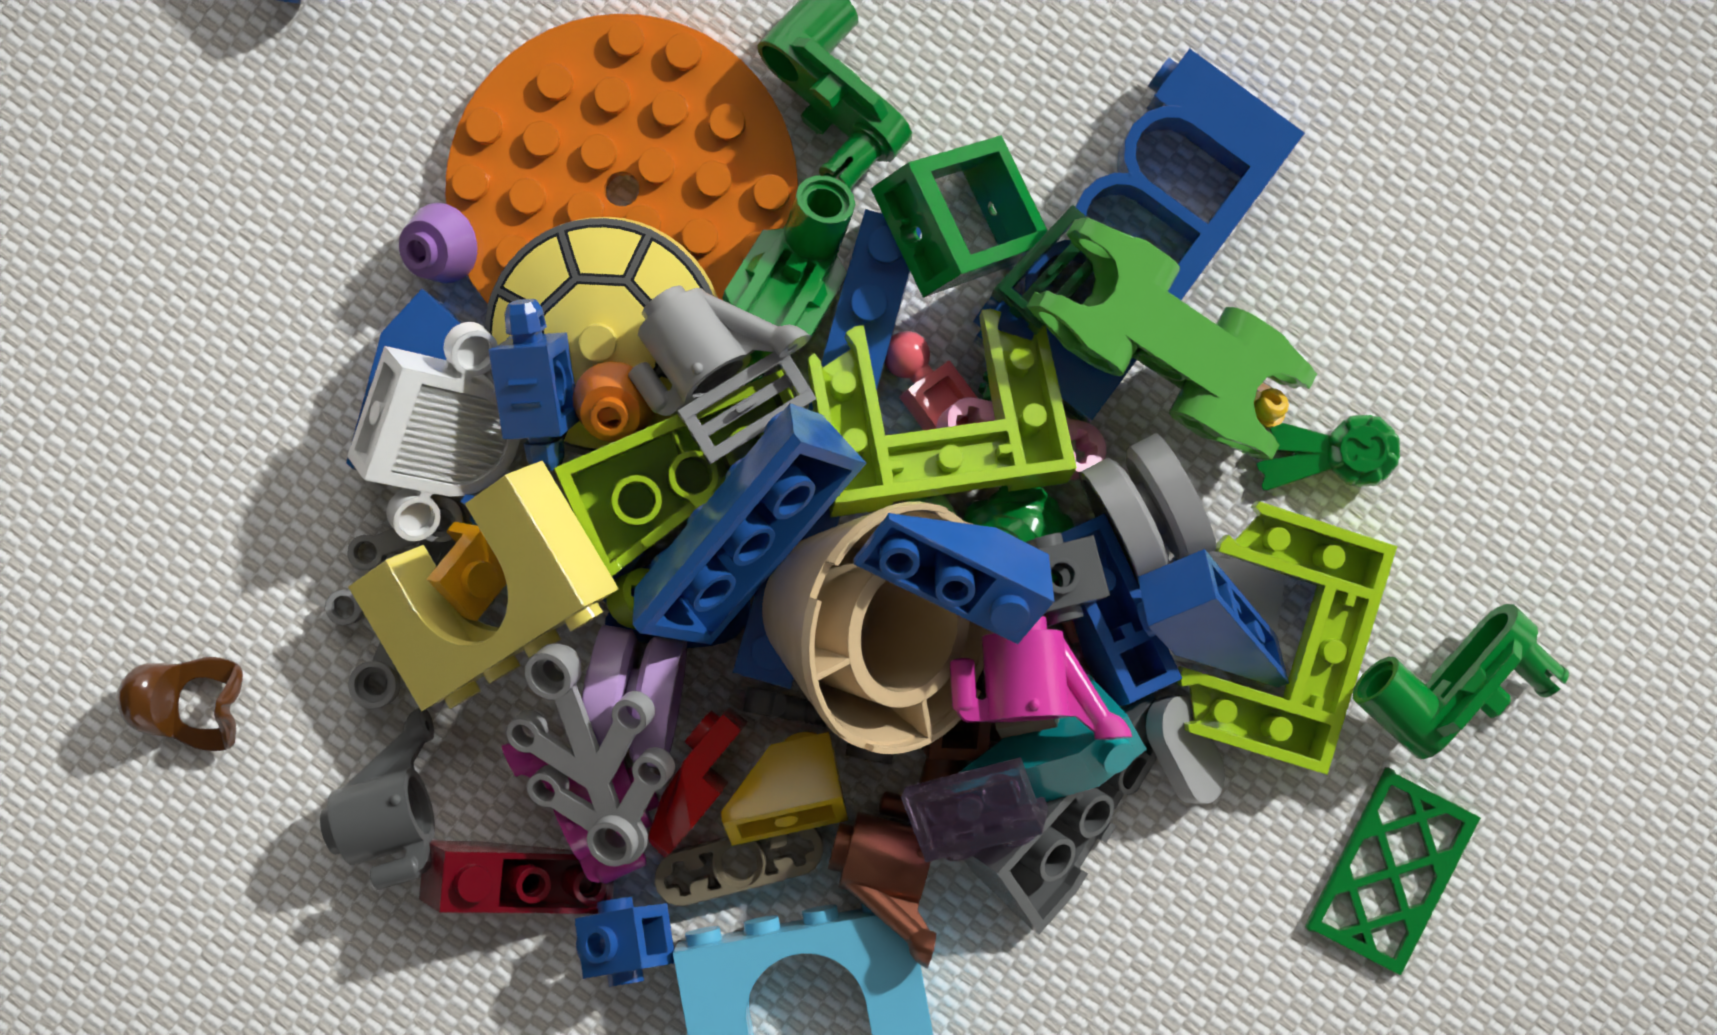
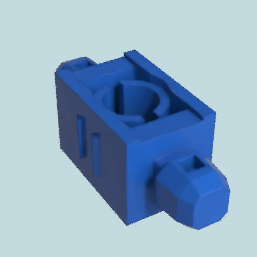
M536 299L516 300L509 303L505 311L506 334L512 336H509L506 341L495 348L489 349L503 440L528 438L523 443L528 463L532 465L543 461L548 471H552L555 467L562 465L565 457L564 437L562 435L579 422L573 407L575 383L567 332L542 334V330L547 328L543 309Z

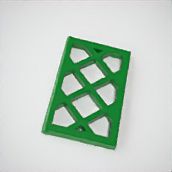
M1385 767L1305 924V928L1310 932H1317L1401 975L1481 817L1399 776L1392 768ZM1392 785L1407 793L1413 813L1382 823L1378 810ZM1421 800L1433 807L1423 809ZM1447 813L1462 822L1449 848L1437 851L1427 819ZM1417 823L1427 855L1395 864L1385 833ZM1375 836L1385 868L1354 878L1350 865L1363 840ZM1431 865L1434 877L1421 903L1409 906L1399 875ZM1389 878L1399 910L1367 920L1357 888ZM1348 892L1357 923L1337 929L1323 922L1322 920L1335 895ZM1403 920L1406 932L1394 956L1391 957L1377 950L1371 930ZM1361 933L1364 942L1352 936Z

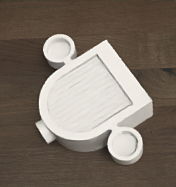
M475 322L461 323L447 334L444 341L446 360L384 346L347 455L364 480L402 487L401 491L396 493L389 501L386 514L389 523L396 533L408 541L423 540L432 535L440 523V510L430 497L432 494L465 496V494L469 495L479 492L496 482L507 471L513 460H517L524 450L523 443H525L526 438L505 440L502 438L495 388L490 380L483 375L491 369L489 349L495 348L498 344L495 338L482 325Z

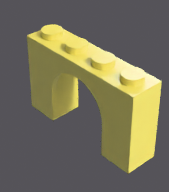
M543 461L504 475L465 503L497 557L505 575L508 604L500 627L486 625L478 620L465 619L426 580L437 566L424 545L385 560L348 586L421 711L443 700L449 709H452L481 692L476 682L484 676L488 684L497 681L521 666L516 655L522 651H525L527 656L531 658L545 645L559 642L561 638L556 631L559 627L566 624L570 632L600 616L603 611L598 602L619 589Z

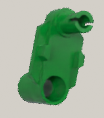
M799 0L758 43V53L764 64L775 76L810 104L800 115L805 125L816 134L823 135L834 124L849 137L827 163H824L819 168L820 176H830L833 178L839 175L838 180L847 185L852 191V187L876 161L891 162L912 140V131L905 118L891 104L865 84L844 63L830 54L858 24V14L850 0Z
M815 175L805 179L798 186L784 228L762 230L725 289L722 297L723 301L776 326L789 324L797 326L812 337L844 283L847 274L838 257V253L856 205L854 195L849 187L840 180L830 176ZM755 350L750 354L751 359L746 368L773 352ZM760 375L759 377H757V378H755L754 380L750 381L749 383H752V382H754V381H756V380H758V379H761V378H762V375Z
M1504 604L1489 612L1476 625L1456 650L1432 674V678L1426 684L1420 681L1396 657L1388 656L1371 665L1362 674L1354 687L1353 700L1417 759H1427L1441 752L1460 730L1466 726L1479 709L1489 718L1497 717L1511 703V696L1500 685L1513 670L1543 698L1550 697L1561 689L1550 677L1554 676L1561 683L1565 684L1569 677V670L1562 664H1559L1537 643L1538 627L1514 604Z

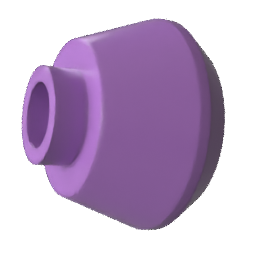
M432 203L420 208L404 227L399 238V252L405 266L416 276L440 283H453L465 278L474 267L477 258V240L470 222L459 210L448 204Z

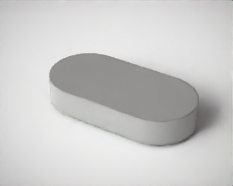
M1184 696L1160 697L1153 702L1146 718V734L1153 751L1175 793L1182 801L1197 804L1214 802L1221 794L1224 786L1225 768L1213 739L1185 731L1184 723L1194 720L1192 702L1189 698Z

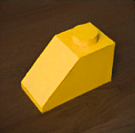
M814 732L796 733L787 737L784 742L771 744L721 811L722 823L732 846L848 821L836 755L829 732L821 734Z

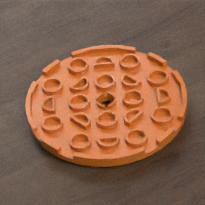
M608 14L573 20L551 28L528 40L511 52L490 72L467 104L456 128L446 169L445 197L446 204L459 210L470 222L475 232L477 258L468 277L487 304L501 272L521 248L547 230L564 223L590 217L625 218L641 222L670 236L696 259L710 279L718 298L723 300L722 297L725 289L762 230L784 228L799 185L794 150L783 116L763 83L740 58L711 37L686 25L664 18L640 14ZM625 174L629 175L638 182L639 194L631 204L616 206L608 200L606 187L609 186L613 179L625 176Z

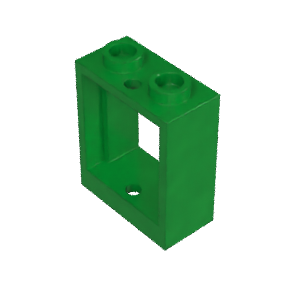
M1002 135L908 162L870 188L923 298L1019 263L1048 231ZM963 171L995 237L997 246L970 254L935 179ZM917 227L921 230V238H919L917 235Z

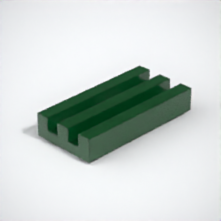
M1074 205L1046 232L994 288L991 294L999 303L1004 301L1010 307L1009 312L1017 319L1021 316L1029 323L1027 328L1035 335L1045 325L1027 308L1034 292L1043 293L1081 251L1071 242L1022 296L1013 289L1067 232L1075 219L1086 218ZM1087 259L1058 290L1056 295H1063L1070 299L1094 273L1092 263Z

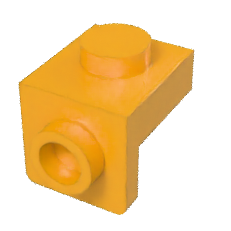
M453 522L446 532L456 543L426 580L462 617L477 621L507 583L502 567L478 525Z

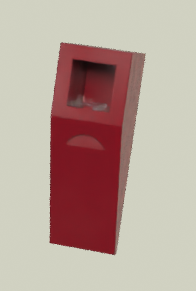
M432 840L429 843L432 864L430 869L421 876L419 900L439 913L598 914L597 902L613 899L614 881L607 884L590 881L586 877L579 860L572 850L483 841Z

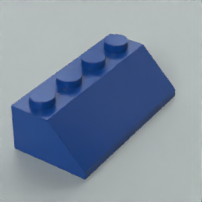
M789 403L784 411L779 412L770 419L764 429L763 436L747 455L729 468L725 481L711 498L693 511L688 518L687 526L669 548L660 552L652 560L648 573L635 587L633 626L642 634L711 645L867 463L822 414Z

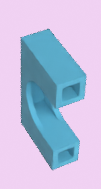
M861 903V909L839 913L835 904L812 907L802 911V920L785 923L779 922L778 915L753 918L743 922L745 930L721 934L720 926L694 929L685 933L686 941L678 942L673 951L687 1035H754L749 1002L750 992L755 982L772 964L797 954H816L828 957L840 963L854 976L865 997L872 1035L934 1034L921 965L910 955L908 943L863 903Z

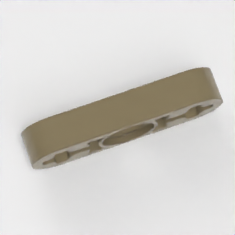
M817 827L798 831L801 840L811 839L814 847L806 850L805 861L796 863L792 854L774 857L773 862L778 870L771 872L766 871L767 856L759 840L738 844L752 850L757 859L756 870L749 877L742 879L730 876L723 867V855L729 848L733 847L728 836L676 849L666 859L663 858L658 865L654 878L655 886L659 895L666 902L676 906H686L802 876L813 871L821 861L824 848L822 835ZM784 834L770 837V850L785 846L788 843L789 835ZM713 853L712 869L721 885L710 887V874L692 880L689 892H682L679 884L669 885L667 877L674 872L675 862L683 861L686 870H694L705 867L706 860L702 854Z

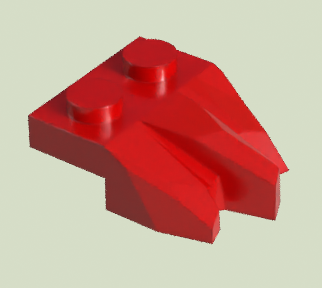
M731 707L721 717L711 710L684 741L692 749V752L683 761L681 767L662 794L648 835L649 843L665 859L719 797L728 783L711 766L748 722Z

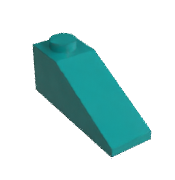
M1087 674L1109 712L1120 716L1131 730V738L1095 740L1094 733L1076 717L1060 718L1056 728L1003 738L947 781L944 786L966 818L973 824L1099 787L1114 774L1126 769L1136 757L1147 749L1128 715Z

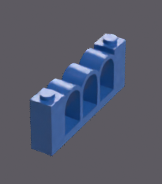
M1190 48L1179 63L1168 57L1149 83L1148 87L1156 92L1146 108L1149 111L1132 125L1119 149L1118 173H1112L1096 179L1083 191L1075 205L1087 217V210L1095 200L1108 195H1123L1136 201L1189 240L1191 244L1177 262L1180 266V271L1169 290V293L1180 300L1183 299L1305 134L1301 129ZM1156 130H1172L1186 137L1240 177L1207 223L1150 182L1141 172L1136 159V146L1138 140L1145 134ZM1071 239L1055 243L1028 272L1021 282V293L1015 290L1020 296L1037 280L1039 273L1047 265L1053 263L1068 247ZM1080 252L1072 261L1083 264L1087 257ZM992 296L973 320V323L981 328L979 317L981 311L984 309H994L1001 312L998 330L1028 340H1032L1034 335L1027 328L1029 323L1021 316L1017 319L1009 312L1010 307L1004 301L999 303ZM1046 327L1063 407L1080 421L1089 423L1095 418L1137 360L1131 359L1122 376L1111 375L1095 368L1064 348ZM980 330L973 342L984 349L982 331Z

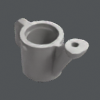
M678 285L663 291L644 307L642 316L645 318V321L638 330V337L671 382L672 387L670 391L666 389L647 362L633 367L628 377L654 413L663 416H675L682 407L743 371L750 362V354L755 350L775 352L780 358H783L803 347L809 342L811 336L794 325L776 326L706 293L702 288L685 291L682 286Z

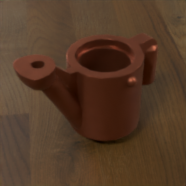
M886 791L880 799L879 813L913 822L915 826L857 812L854 826L839 823L828 869L841 872L838 888L848 890L908 943L910 955L914 960L928 969L937 933L929 930L918 912V906L933 855L936 839L935 831L939 815L938 813L915 806L911 797Z

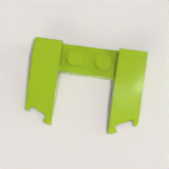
M994 309L982 310L979 317L995 420L885 436L864 325L855 326L846 332L844 338L851 349L825 367L821 366V361L815 353L808 357L807 367L810 389L816 397V400L812 401L813 411L822 414L867 463L830 505V517L878 511L891 506L895 501L1007 485L1008 491H1016L1067 483L1076 471L1077 466L1046 326L1037 335L1034 334L1032 340H1028L998 330L1001 316L1000 311Z
M1255 501L1251 506L1257 515L1255 519L1235 540L1230 535L1224 534L1217 542L1216 550L1214 551L1316 585L1288 677L1289 684H1286L1283 697L1281 698L1178 666L1182 679L1177 682L1179 686H1189L1194 720L1185 722L1184 728L1185 731L1328 775L1398 546L1261 501Z

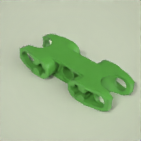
M1088 217L1075 219L1066 235L1071 239L1072 244L1092 263L1095 281L1091 295L1082 304H1078L1063 295H1056L1047 290L1041 294L1034 292L1027 308L1050 330L1064 348L1095 368L1111 375L1122 376L1131 359L1134 358L1180 388L1181 390L1169 410V415L1199 437L1229 446L1256 459L1272 460L1280 445L1277 443L1276 438L1256 418L1254 400L1257 388L1268 377L1278 384L1287 385L1293 389L1298 387L1310 389L1317 376L1312 366L1296 351L1282 333L1255 315L1239 308L1226 307L1215 324L1169 293L1180 271V266L1170 256L1148 241L1130 236Z

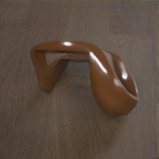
M203 657L179 664H142L132 669L122 680L116 695L117 706L123 720L131 728L139 732L171 737L199 750L224 751L233 747L236 739V722L230 712V707L240 694L243 671L238 663L220 657ZM209 678L226 684L215 703L214 717L219 728L199 729L188 726L182 721L179 714V698L184 686L192 679Z

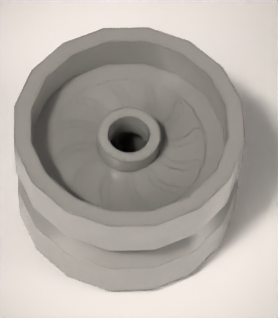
M1157 433L1126 448L1125 459L1130 478L1125 470L1110 458H1106L1079 472L1083 490L1095 518L1102 514L1106 515L1138 585L1139 576L1169 564L1165 545L1177 559L1184 558L1203 549L1208 553L1216 550V539L1211 523L1193 484L1174 452Z

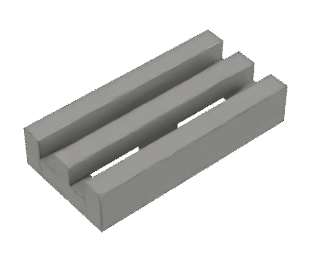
M773 352L677 411V414L687 426L690 435L695 443L698 444L703 452V456L710 465L764 432L770 419L779 412L784 411L789 403L804 407L816 400V397L791 356L780 358ZM778 364L780 365L785 375L701 425L696 414ZM791 385L793 386L798 396L717 446H714L709 438L711 434Z

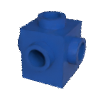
M632 897L597 902L598 914L574 918L577 933L576 951L581 962L583 979L607 975L608 986L613 987L644 981L643 969L674 964V945L667 903L634 907Z

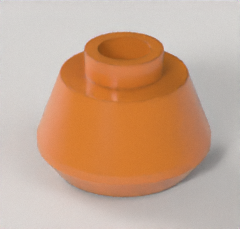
M621 362L600 363L585 371L576 383L573 392L575 414L586 430L600 440L608 442L620 440L645 429L653 418L654 412L628 377L629 372L633 368L631 365Z

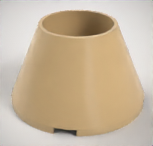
M918 501L894 504L801 540L769 576L763 597V623L769 642L819 716L843 740L862 749L880 754H899L920 749L946 734L961 720L957 711L952 706L950 661L956 658L973 659L977 683L984 667L982 636L993 634V632L854 565V557L888 513L973 524L963 521L946 507ZM976 689V690H977V698H978V696L980 695L981 691L978 690V689Z

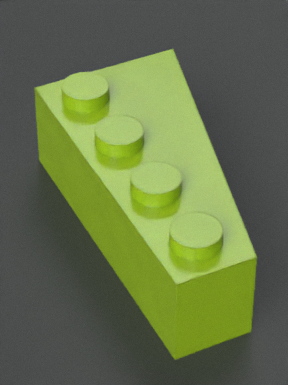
M779 370L742 386L696 414L697 419L701 425L707 423L784 375L783 371ZM790 387L711 434L709 438L714 446H717L792 400L794 396ZM677 414L554 468V471L573 513L612 577L687 519L695 509L705 504L725 481L729 468L747 455L763 436L764 432L709 465L700 447L690 435L687 426Z

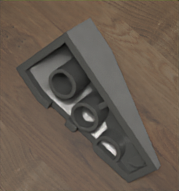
M1150 694L1130 703L1122 709L1130 718L1147 749L1136 757L1126 769L1114 774L1096 788L973 824L966 818L957 832L949 839L969 869L1038 934L1046 928L1079 890L1088 875L1080 867L1096 840L1099 839L1107 843L1116 828V825L1110 822L1114 810L1124 794L1130 795L1138 791L1157 759L1146 734L1147 714L1151 705L1156 700Z

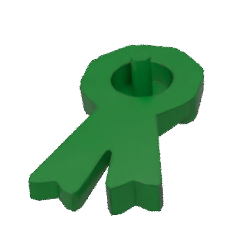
M1372 415L1349 416L1330 435L1281 423L1269 428L1271 434L1280 445L1276 452L1293 453L1294 456L1264 460L1256 464L1258 470L1265 476L1262 483L1263 491H1269L1331 470L1349 486H1377L1384 482L1399 465L1400 438L1395 433V430L1381 417Z

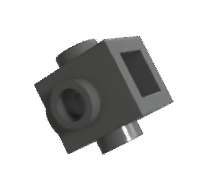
M1054 533L1026 541V543L1049 554L1051 573L1059 581V586L1053 584L1055 602L1044 613L1048 626L1084 617L1082 605L1094 603L1110 596L1094 535L1064 543L1061 533Z

